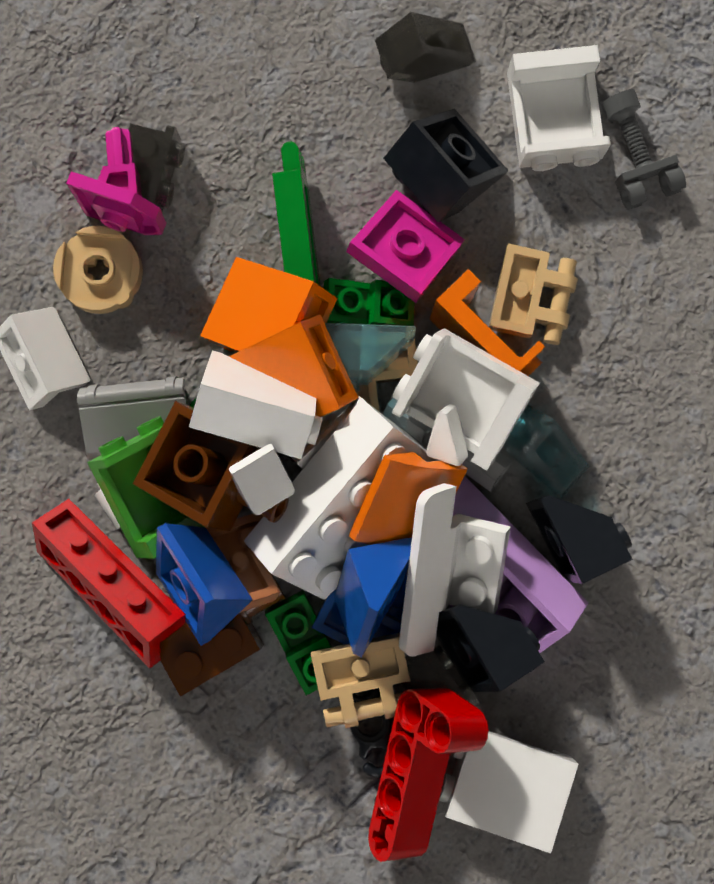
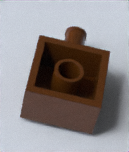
M175 401L133 484L206 528L230 531L243 505L246 507L248 505L238 492L229 468L261 448L190 428L189 424L194 407ZM289 497L260 515L267 518L268 521L276 523L285 513Z
M273 575L272 577L281 591L276 600L238 613L209 642L200 646L185 621L183 626L160 643L161 663L180 697L262 649L264 644L252 624V617L286 598Z

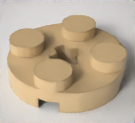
M89 226L75 232L77 235L71 238L67 244L63 242L55 255L53 273L55 282L66 299L79 309L94 314L110 313L117 309L126 308L133 302L134 295L139 290L142 282L143 267L135 247L124 235L106 226ZM97 260H104L105 267L109 268L108 274L103 275L101 280H95V277L88 273L89 267H96Z

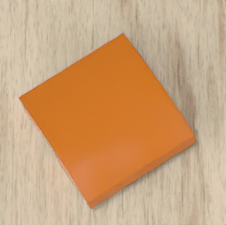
M414 452L384 455L349 533V537L356 542L371 545L412 538L416 502L420 494L426 489L443 483L457 486V493L468 468L463 464L461 466H454L443 461L426 462Z

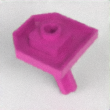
M113 127L112 130L107 131L105 134L108 166L102 167L98 180L71 171L66 184L86 216L98 219L102 224L116 231L125 232L128 229L143 235H162L166 221L160 207L142 197L140 174L133 159L131 132L128 129Z

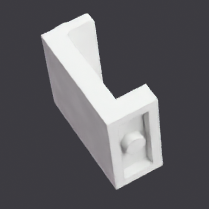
M598 45L512 55L507 77L519 168L532 167L534 171H546L555 168L558 164L574 162L575 166L584 167L598 163L611 146L610 136H603L595 80V70L600 63Z
M445 328L436 332L433 337L427 334L420 342L413 356L415 360L419 361L411 376L405 374L393 393L392 397L398 401L392 413L398 417L408 414L433 429L437 413L449 404L455 405L467 450L474 453L471 462L487 471L495 461L540 383Z
M488 731L486 744L481 750L452 753V757L457 758V762L452 776L445 774L439 801L443 802L442 808L445 817L551 853L579 764L570 755L555 750L549 752Z

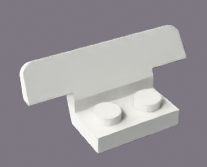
M445 483L424 490L416 502L399 637L400 650L411 657L434 651L439 612L444 611L449 604L454 606L460 604L495 614L499 604L511 527L462 514L453 516L457 486Z

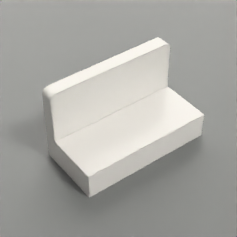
M54 307L12 314L0 326V351L29 411L44 407L59 392L85 386L90 381V377Z

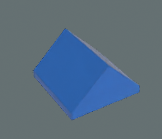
M168 523L157 527L156 574L173 602L186 614L185 621L200 646H202L218 634L253 599L205 527Z
M411 537L348 549L334 598L353 654L361 658L402 588L408 572Z

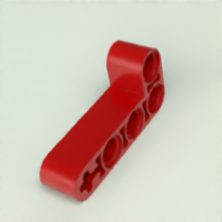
M408 689L399 697L368 834L370 850L375 859L380 862L418 857L426 852L450 753L481 750L486 744L489 730L484 714L450 689Z

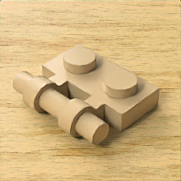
M508 243L504 253L489 328L493 331L530 339L533 335L535 323L546 326L543 342L559 345L562 331L566 330L569 324L570 315L566 312L570 293L575 292L578 278L574 276L577 261L570 258H561L558 272L548 270L549 252ZM543 286L554 290L550 309L539 306Z
M400 633L373 638L362 658L353 654L350 643L311 652L320 700L339 697L340 706L323 710L327 728L345 724V728L359 726L358 721L382 715L385 716V719L394 718L399 697L403 692L394 694L393 685L410 681L405 653L399 648ZM379 688L380 697L354 703L353 693Z

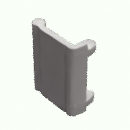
M172 376L163 380L107 386L96 384L89 385L87 388H80L77 393V403L88 462L101 455L98 448L103 444L121 436L124 437L125 441H128L139 435L137 430L139 425L159 416L165 422L175 401L186 405L185 378Z

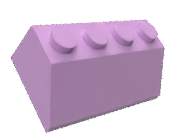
M464 476L455 495L453 516L462 514L511 527L499 604L495 614L521 621L523 626L528 627L537 637L540 644V650L538 651L541 653L571 631L589 602Z

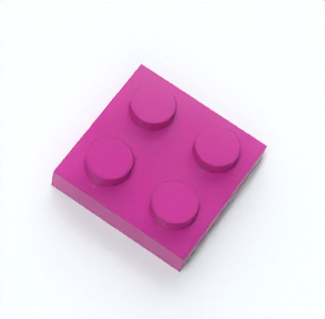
M396 190L351 240L346 252L416 303L458 252L465 239L442 222H437L431 214Z

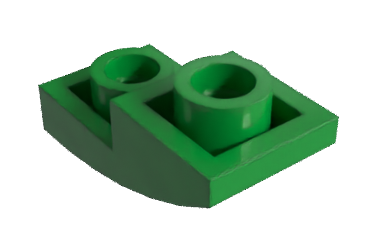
M328 278L324 281V289L338 298L326 324L371 328L414 327L415 302L388 282L374 280L371 283L335 278Z
M304 590L264 611L285 652L292 671L307 696L318 690L311 652L331 648L332 645L327 635L312 628L317 615Z

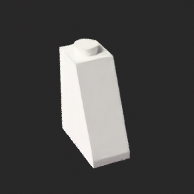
M212 350L199 388L189 427L260 448L271 444L276 452L301 459L306 443L315 445L322 417L315 416L317 398L227 355Z

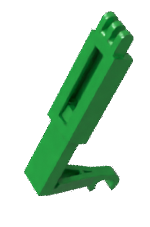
M288 141L281 148L284 171L272 173L284 272L314 281L321 286L305 161L297 144ZM197 398L191 402V407L195 406Z

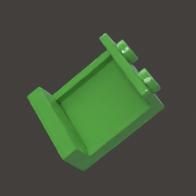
M161 416L137 427L139 435L128 441H125L124 437L121 436L103 444L98 448L101 455L87 462L136 558H156L158 526L168 523L205 527L133 484L164 424Z

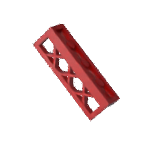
M67 499L33 521L32 527L37 553L149 669L161 661L160 643L185 624L186 614L70 499Z

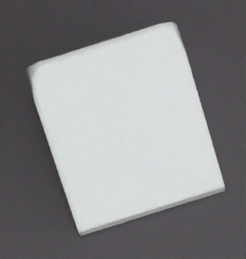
M449 404L436 415L426 453L428 457L454 466H461L468 458V452L457 408L455 405Z
M271 444L264 446L229 468L238 492L254 515L262 514L295 492L293 484Z

